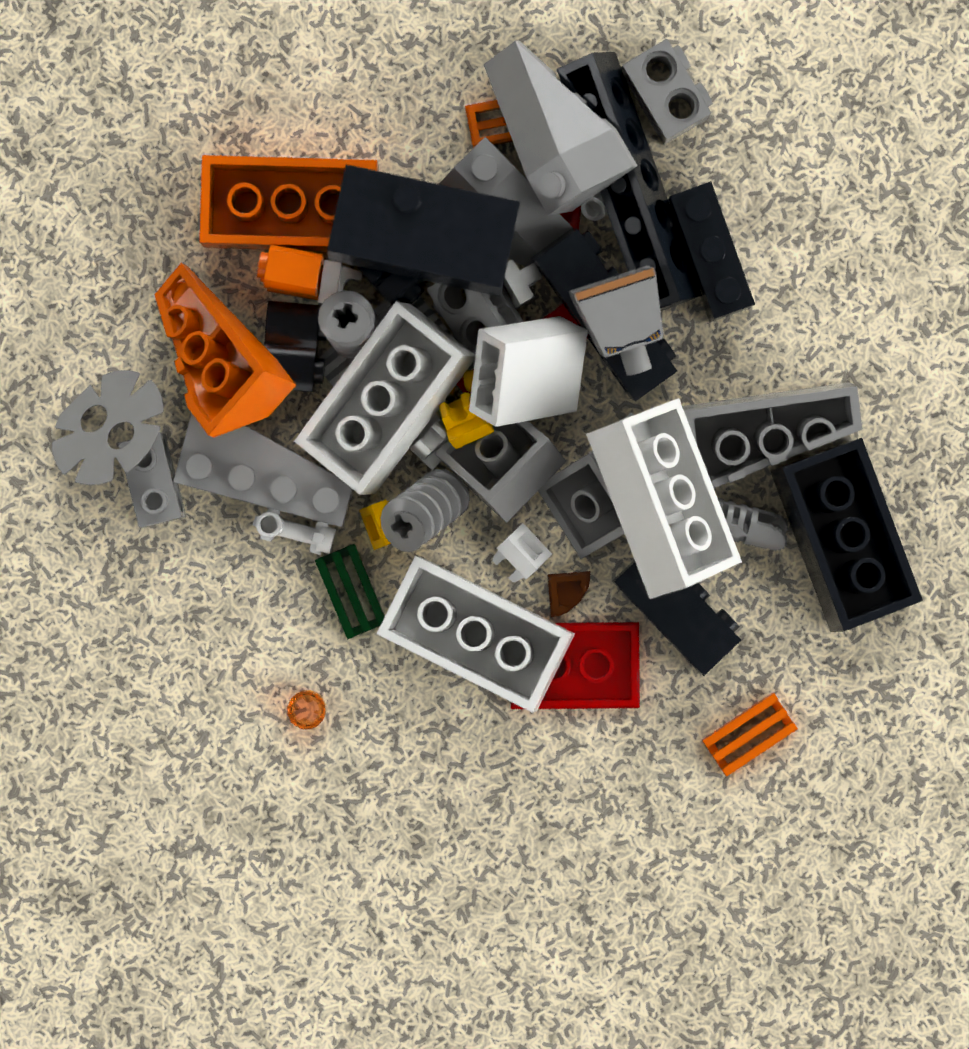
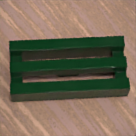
M355 543L316 559L315 563L347 640L381 626L385 615ZM350 555L376 617L373 620L368 621L342 559L343 557ZM331 562L335 563L360 625L354 628L350 623L326 565Z

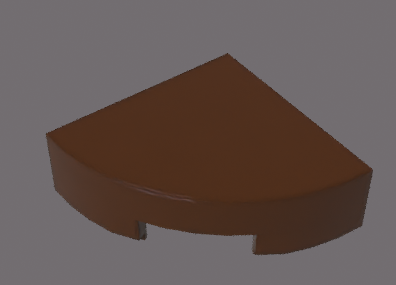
M590 571L547 574L551 617L563 615L581 602L589 588Z

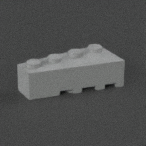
M850 382L682 406L713 488L728 482L732 483L746 477L750 473L770 465L774 466L792 456L807 450H813L862 430L858 389L856 385Z
M192 413L173 480L174 483L339 527H344L354 491L335 474L248 426H243L214 438L208 436Z

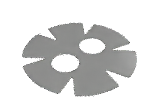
M121 370L104 374L101 378V397L97 395L90 384L60 414L55 428L74 431V433L57 439L52 443L55 463L63 475L67 474L84 459L75 478V483L100 485L113 480L114 458L118 460L126 473L144 459L154 445L161 427L141 422L164 411L161 394L152 380L146 382L131 396L139 378V372ZM93 406H103L107 411V418L103 426L97 431L85 432L81 427L84 413ZM122 422L132 424L134 436L130 443L121 449L111 448L108 444V435L112 428Z

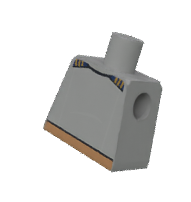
M647 265L569 291L570 298L600 355L609 357L620 353L627 376L642 373L652 368L645 345L661 340L664 336L654 267Z

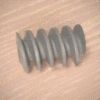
M341 291L332 294L323 302L318 315L320 329L339 355L345 357L350 362L353 361L381 322L367 299L352 291Z
M435 469L426 473L404 492L390 500L383 508L380 518L381 528L386 539L400 551L410 553L418 550L423 544L454 522L458 516L463 515L468 509L470 501L469 491L464 482L452 472Z

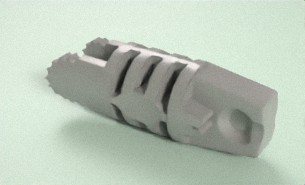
M718 498L735 542L742 541L746 545L781 551V549L787 546V518L756 507L748 508L747 505H737L733 501L725 502L723 499Z

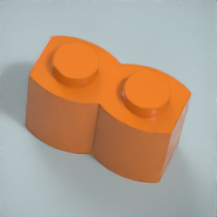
M271 245L269 253L261 252L257 278H260V282H264V288H267V292L318 301L323 265L326 258H324V254Z

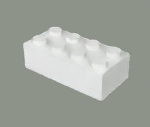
M396 301L294 442L359 495L376 494L439 409V405L445 401L473 363L475 354L412 304Z
M679 398L586 434L650 599L687 588L742 562Z
M415 556L377 635L533 713L538 710L575 633L429 560Z

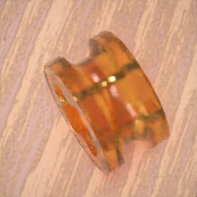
M303 690L296 693L290 699L287 706V715L290 722L296 727L312 729L324 720L326 704L317 692ZM303 698L307 703L314 700L318 704L319 710L314 711V713L318 714L315 720L310 721L307 717L299 719L296 716L295 710L300 708L296 706V702L299 699Z

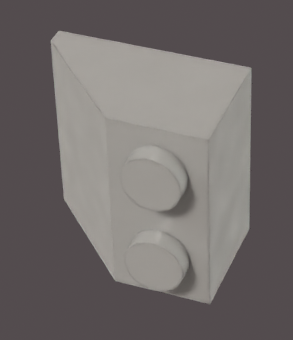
M529 421L498 427L493 425V433L458 449H455L447 440L435 452V455L506 523L566 462L550 439Z
M593 451L553 475L538 490L580 559L624 535Z

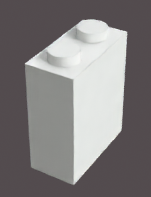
M561 316L479 329L469 412L495 427L577 412L588 330Z

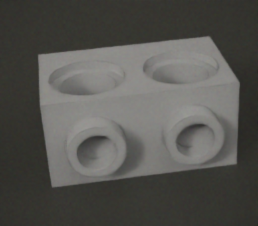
M668 39L636 56L621 67L626 83L663 145L707 120L711 115L708 107L713 105L702 83L694 84L686 70L691 66L679 45L672 47ZM661 62L667 66L670 74L669 78L662 82H656L648 76L646 67L650 63ZM674 99L687 101L691 107V115L685 119L675 118L669 111V102Z
M435 283L427 289L433 299L435 310L445 319L455 339L475 355L478 330L483 328V324L489 328L524 322L503 286L500 297L464 289L466 300L462 296L461 288Z
M159 433L154 445L144 459L131 471L125 472L139 528H146L186 517L179 485L173 482L175 469L166 434ZM131 440L118 443L119 449L127 446Z

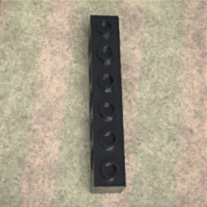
M616 52L591 53L557 68L561 83L572 93L577 92L587 101L586 105L601 119L609 121L617 129L637 164V167L600 192L628 271L647 265L654 267L661 311L702 296Z

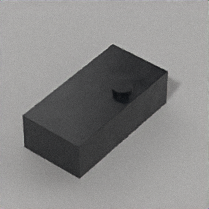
M346 164L327 249L328 260L500 297L520 202Z
M862 438L846 442L770 471L830 632H844L923 601Z

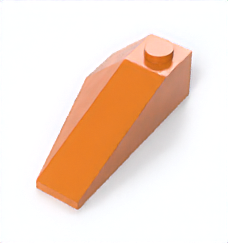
M180 263L154 294L166 336L173 340L178 359L174 361L177 373L183 375L188 393L184 394L187 407L208 436L214 438L269 417L296 386L295 382L269 350L187 265Z

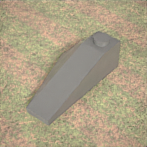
M514 41L483 64L525 175L548 215L572 212L637 167L617 129L609 121L601 119L586 105L587 101L577 92L572 93L556 78L555 72L521 41Z
M486 137L439 183L440 185L519 201L520 206L509 259H513L524 267L534 263L531 257L573 228L560 214L548 215L529 181ZM597 255L599 260L604 265L606 262L599 255Z

